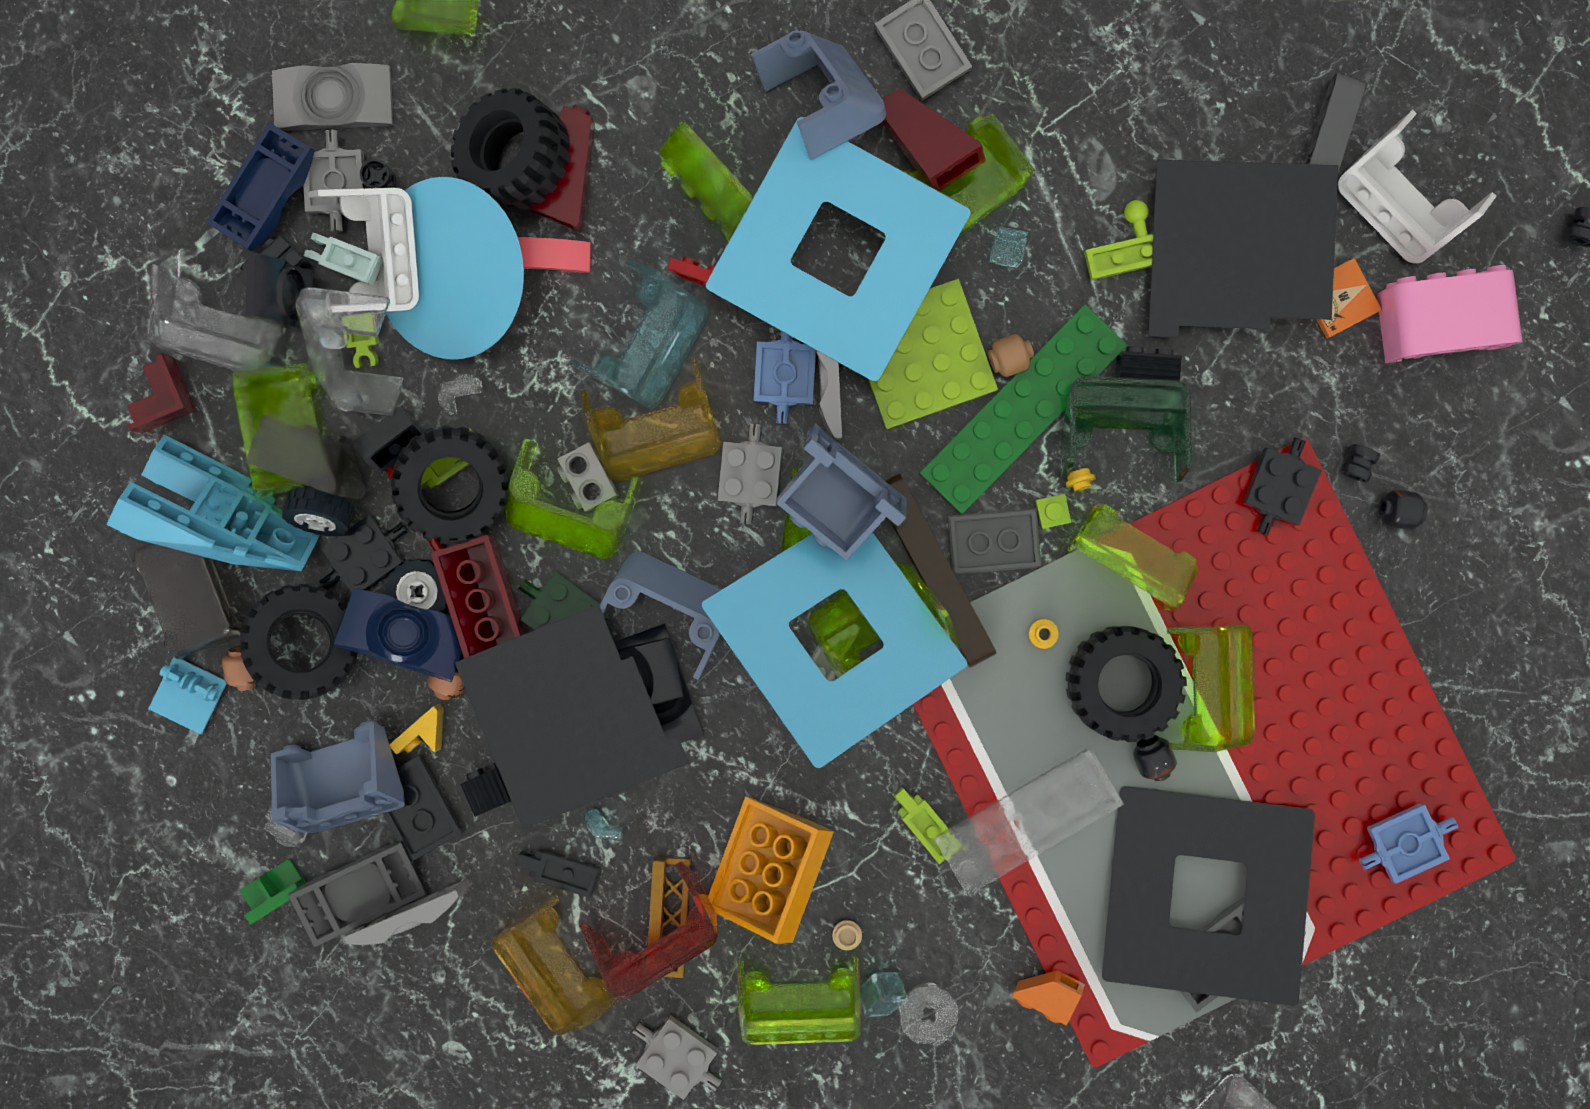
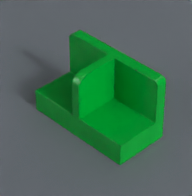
M292 859L284 861L240 890L251 908V911L244 915L250 925L290 900L288 894L307 883Z

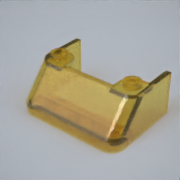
M696 358L690 359L696 381L686 383L680 387L677 393L679 404L623 420L620 411L613 407L594 410L587 391H580L586 423L609 478L615 481H624L713 455L721 448L722 443Z
M556 895L539 904L491 939V945L546 1026L554 1034L560 1036L593 1024L627 993L622 989L610 994L609 987L604 980L595 977L586 979L553 932L558 927V914L552 906L561 900Z

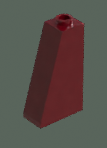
M898 89L894 93L882 98L887 114L881 123L929 187L940 192L986 162L982 145L978 140L903 90Z
M564 105L559 119L564 122L567 128L566 135L569 136L570 148H567V151L570 153L569 162L563 168L566 172L563 179L559 178L555 184L558 187L553 193L548 192L545 195L546 199L539 204L533 203V207L526 210L581 233L584 224L595 123L592 117L589 116L590 112L576 105L573 108Z

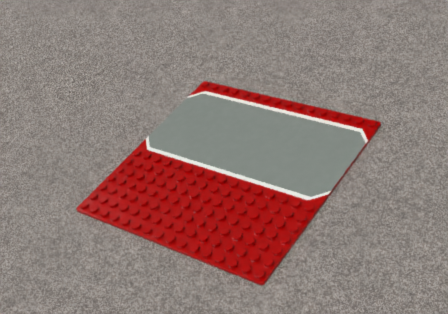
M1306 438L1301 439L1305 440L1306 443L1299 458L1306 464L1322 471L1300 525H1293L1283 520H1274L1268 536L1256 532L1263 515L1255 508L1243 504L1242 501L1259 460L971 601L970 603L997 654L971 668L967 664L966 668L913 704L1045 973L1058 970L1085 984L1082 996L1069 1022L1093 1067H1099L1237 999L1218 996L1196 1013L1181 991L1103 980L1102 967L1119 794L1122 787L1312 809L1315 813L1302 966L1515 860L1511 846L1309 440ZM1291 444L1277 451L1280 453H1288ZM942 617L937 618L936 620L958 648ZM1039 619L1050 620L1058 628L1059 636L1057 642L1047 649L1034 646L1028 636L1030 626ZM1133 626L1148 630L1164 638V642L1176 650L1175 656L1177 659L1182 660L1184 669L1181 670L1182 676L1187 678V686H1183L1182 694L1186 695L1184 704L1179 703L1177 711L1180 713L1176 719L1171 718L1167 722L1169 726L1163 732L1158 730L1154 733V735L1169 741L1177 760L1175 769L1166 780L1155 781L1154 779H1146L1141 776L1133 757V751L1137 746V742L1115 741L1098 734L1087 727L1071 707L1072 702L1067 697L1066 692L1068 681H1065L1066 672H1069L1071 667L1069 661L1072 655L1075 656L1079 650L1077 647L1081 642L1089 640L1090 635L1096 631L1101 632L1106 630L1107 627ZM1046 628L1041 629L1039 637L1042 640L1048 638L1049 631ZM1121 655L1111 659L1103 667L1098 681L1101 698L1109 707L1118 711H1131L1138 708L1147 699L1152 686V677L1148 666L1141 659L1132 655ZM1419 803L1425 804L1430 817L1437 824L1450 817L1456 820L1457 823L1455 824H1458L1459 828L1443 835L1444 847L1450 859L1399 883L1394 884L1391 882L1385 867L1381 863L1364 870L1361 866L1362 863L1359 862V858L1375 852L1374 843L1366 827ZM1185 855L1177 856L1174 867L1170 925L1176 928L1202 930L1224 909L1245 898L1246 864Z

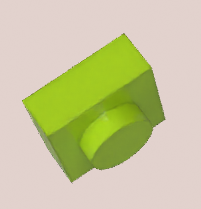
M1065 494L1035 500L1041 529L1071 523Z

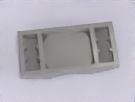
M348 63L333 67L300 65L272 71L274 126L283 131L394 126L392 78L389 65Z
M817 351L816 361L819 365L821 398L819 412L829 435L836 441L841 442L839 362Z
M466 879L399 907L354 928L344 936L346 944L354 945L385 943L391 935L402 933L422 923H432L446 912L471 884Z

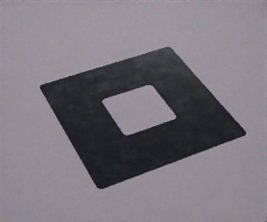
M1122 787L1119 794L1102 967L1103 980L1290 1006L1297 1005L1299 1003L1315 820L1314 811L1307 808ZM1185 855L1246 864L1247 879L1242 932L1239 935L1176 928L1170 925L1174 867L1177 856Z

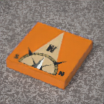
M1355 258L1334 268L1332 320L1316 319L1326 339L1382 310Z

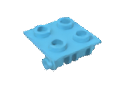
M174 656L170 665L165 664L160 670V675L163 676V679L148 709L202 735L227 683L224 679Z

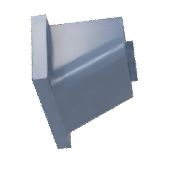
M815 423L807 432L803 448L811 455L779 495L776 504L790 514V519L795 525L800 528L806 527L814 534V539L821 546H829L847 561L886 517L897 526L906 519L907 499Z

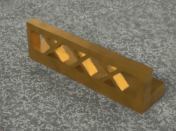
M655 856L653 860L646 981L658 982L659 977L683 978L691 858ZM667 864L684 865L683 877L675 884L666 876ZM667 883L671 888L665 892V885ZM681 883H683L682 893L677 888ZM672 891L682 900L681 907L673 914L664 905L665 898ZM665 912L668 915V918L663 922ZM681 912V921L679 922L676 916ZM671 920L680 929V936L672 943L663 935V927ZM662 941H663V943L667 946L663 951H662ZM678 942L679 952L674 947ZM669 950L678 958V969L660 968L661 957Z

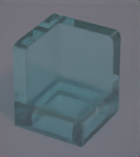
M998 227L994 235L989 262L1018 268L1023 261L1028 232Z
M899 972L874 973L859 987V998L866 1017L888 1016L908 1000Z

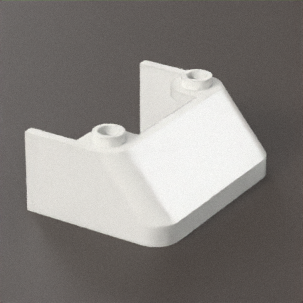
M1411 110L1344 172L1338 181V189L1406 261L1421 263L1479 219L1494 201L1496 195L1493 192L1490 193L1470 210L1456 199L1444 200L1434 207L1394 166L1405 153L1404 143L1397 135L1417 114L1414 110Z
M400 188L309 191V198L339 197L340 209L346 218L352 221L366 222L368 252L383 258L382 266L373 286L361 281L356 282L349 289V306L319 307V313L333 315L412 309L418 302L419 289L412 203L407 192Z

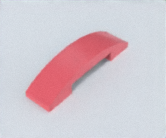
M518 237L524 269L590 273V242Z

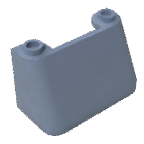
M366 721L354 729L355 739L312 752L301 749L299 745H287L283 747V750L271 753L272 822L302 833H316L402 808L405 805L404 791L384 727L377 722Z

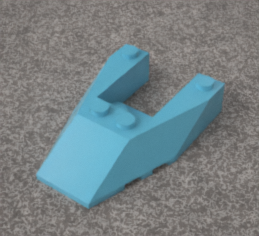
M163 435L153 449L141 475L194 501L195 503L190 511L130 482L119 497L106 524L121 533L141 541L230 564L300 572L320 536L302 531L288 524L282 518V510L274 505L276 499L268 492L264 497L250 486L252 480L249 477L166 435Z

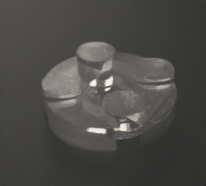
M927 982L912 988L905 994L899 1006L902 1029L916 1043L939 1045L947 1041L956 1030L959 1015L956 1001L949 991L935 983ZM925 1008H934L936 1010L933 1021L928 1018L925 1020L921 1019Z

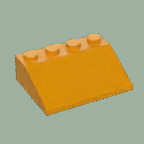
M745 796L704 907L776 944L793 943L834 831L806 818Z

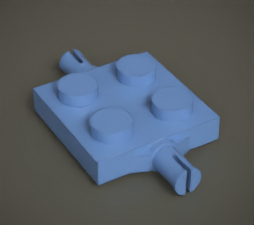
M781 331V340L774 342L757 341L754 402H767L777 406L776 423L781 424L782 412H784L783 424L789 423V406L796 404L813 405L816 349L807 344L794 341L792 336Z
M1419 803L1366 827L1374 843L1375 852L1359 858V862L1362 863L1361 866L1364 870L1381 863L1385 867L1391 882L1394 884L1399 883L1449 860L1450 858L1444 847L1443 835L1458 829V824H1455L1457 822L1453 817L1437 824L1430 817L1425 804Z

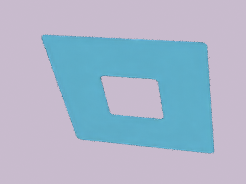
M796 121L710 275L706 288L864 377L877 381L881 377L971 212L966 206L848 141L811 160ZM823 202H830L882 231L886 236L884 243L853 296L843 294L791 264L793 254Z
M873 532L847 561L829 546H821L814 539V534H811L702 603L703 610L816 768H821L967 666L966 659ZM844 589L881 638L884 646L881 650L836 680L828 681L789 628V622L834 592Z

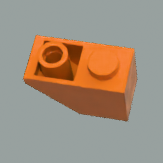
M1057 970L1018 981L1012 997L1021 1006L1028 1009L1034 1008L1043 1013L1048 1020L1067 1026L1082 996L1085 984Z

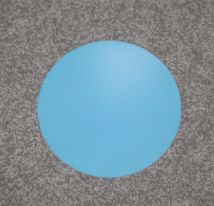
M452 177L429 178L405 190L410 196L412 203L419 299L417 304L410 310L386 311L385 313L396 330L410 344L422 352L442 359L469 358L493 346L510 327L520 305L523 292V256L511 221L500 205L488 193L462 179Z

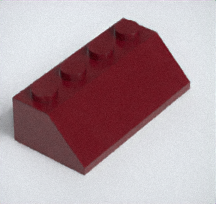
M487 534L465 543L431 552L464 659L526 634L523 623L520 620V613L495 535Z

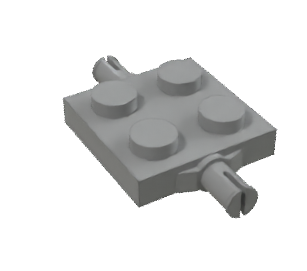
M326 130V148L314 152L312 164L303 185L305 212L308 214L325 213L330 215V232L337 233L338 231L341 233L343 232V213L340 209L339 197L309 198L308 192L328 189H366V185L360 179V169L365 163L364 152L361 149L344 150L338 148V131Z
M749 424L748 441L741 443L723 442L718 501L733 502L742 506L739 524L752 525L753 507L762 505L778 506L776 501L779 495L783 448L767 446L760 442L762 427L760 424H756V427L755 424Z
M671 1015L663 1026L655 1030V1032H652L640 1022L634 1029L633 1034L646 1042L645 1051L637 1060L636 1067L683 1100L693 1086L697 1085L700 1081L713 1089V1091L717 1090L722 1080L708 1071L709 1064L718 1053V1048Z

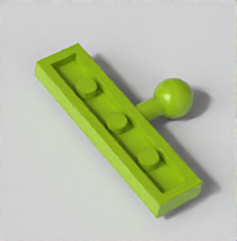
M1133 200L1126 205L1124 210L1127 221L1133 223L1135 239L1085 250L1084 255L1091 281L1152 267L1153 234L1148 235L1145 219L1148 216V207L1143 201Z

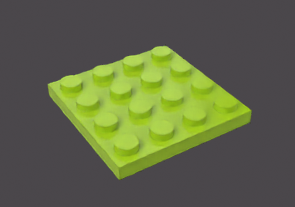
M959 279L928 290L879 380L872 381L868 379L886 430L998 390Z

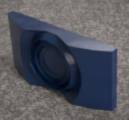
M268 122L206 223L248 250L253 251L278 227L283 206L288 198L304 185L315 150Z
M355 588L353 589L333 645L451 683L457 668L455 662L459 661L462 653L450 616L439 611L406 604L389 595Z

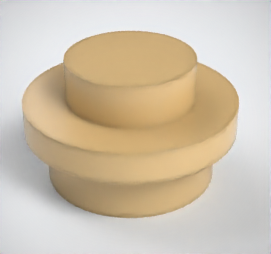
M843 920L835 925L832 937L838 948L852 950L860 944L862 932L859 925L854 921Z

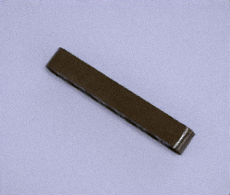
M897 474L889 478L886 482L907 499L906 519L899 526L891 520L890 522L961 654L971 668L997 654L902 476Z

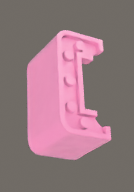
M1506 265L1488 267L1486 268L1487 271L1477 273L1476 269H1466L1458 271L1457 276L1446 277V273L1443 272L1427 275V280L1416 281V276H1410L1387 284V289L1376 293L1377 301L1382 309L1379 311L1385 363L1400 362L1403 358L1415 359L1429 355L1477 349H1502L1522 343L1513 270H1507Z

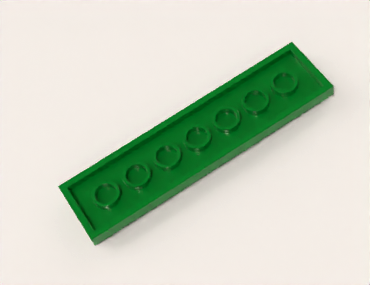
M1085 304L1030 360L1028 370L1017 373L919 474L960 514H963L1124 350L1127 344Z

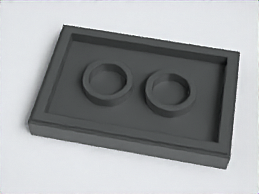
M1037 508L947 516L951 567L955 575L1041 567Z

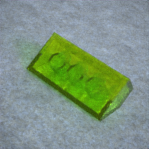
M683 120L660 149L659 154L663 160L660 165L670 177L676 175L683 182L679 185L690 199L695 196L702 203L699 207L700 210L710 221L715 218L722 225L719 230L730 241L754 197Z

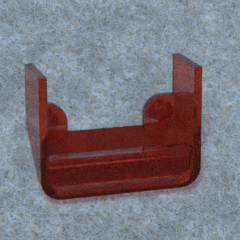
M682 861L676 865L696 906L690 910L687 923L635 955L630 951H624L612 957L603 935L585 922L579 924L608 991L619 999H628L712 947L717 940V914L698 876Z

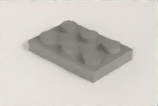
M910 0L874 24L877 33L921 101L972 69L971 63L930 0Z

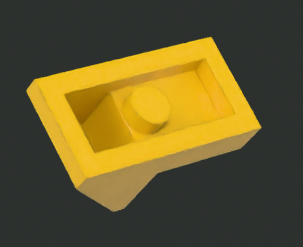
M441 704L433 706L390 744V748L395 754H399L404 750L410 753L422 742L419 737L425 741L433 752L441 750L444 708Z

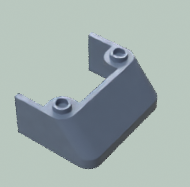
M796 30L751 54L765 92L816 65L819 66L831 83L823 88L819 94V100L823 108L797 121L806 151L811 160L880 124L886 117L887 112L883 99L844 46L806 31Z
M634 552L626 558L599 606L605 619L611 605L619 609L629 608L636 602L641 592L693 617L694 620L689 629V637L693 644L706 650L693 676L697 680L701 678L721 636L718 629L703 610L702 603L722 589L645 552Z

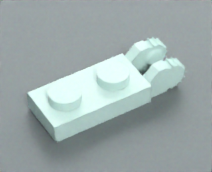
M316 233L312 234L311 239L315 243L322 246L325 245L323 254L319 255L315 251L305 250L303 256L318 262V264L368 285H374L383 263L382 257L333 237L327 238Z

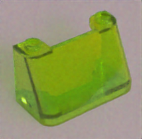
M307 363L233 372L232 388L254 498L287 492L295 487H308L329 482V475H334L331 457L325 458L324 453H322L311 398V389L317 388L314 371H308Z

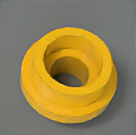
M1089 468L1076 470L1066 475L1068 479L1066 486L1067 488L1073 487L1074 492L1090 488V482L1096 478L1094 474H1091Z
M1039 619L1030 626L1028 636L1034 646L1047 649L1057 642L1059 632L1057 626L1052 621ZM1043 628L1049 631V636L1045 640L1039 637V631Z

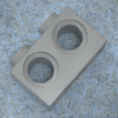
M588 442L557 458L561 465L557 467L559 475L564 483L570 482L574 490L570 495L578 509L583 508L585 512L589 513L619 497L592 443ZM577 458H584L587 463L586 470L581 474L574 473L572 469V464ZM591 484H597L600 488V496L596 500L591 501L586 496V489Z

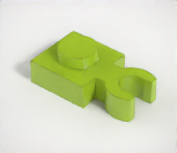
M375 314L343 318L347 348L356 347V353L353 357L354 366L356 368L363 367L362 357L364 355L369 357L371 366L378 365V355L371 347V345L379 344Z

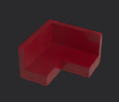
M160 353L156 355L158 361L143 366L154 394L127 405L133 419V423L127 425L129 431L143 434L197 411L173 356Z

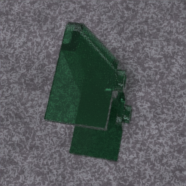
M1087 376L1079 377L1072 382L1068 391L1062 430L1063 477H1068L1076 463V449L1086 447L1092 439L1093 427L1150 430L1151 443L1156 450L1162 453H1174L1175 482L1183 480L1192 468L1191 393L1187 385L1175 380Z

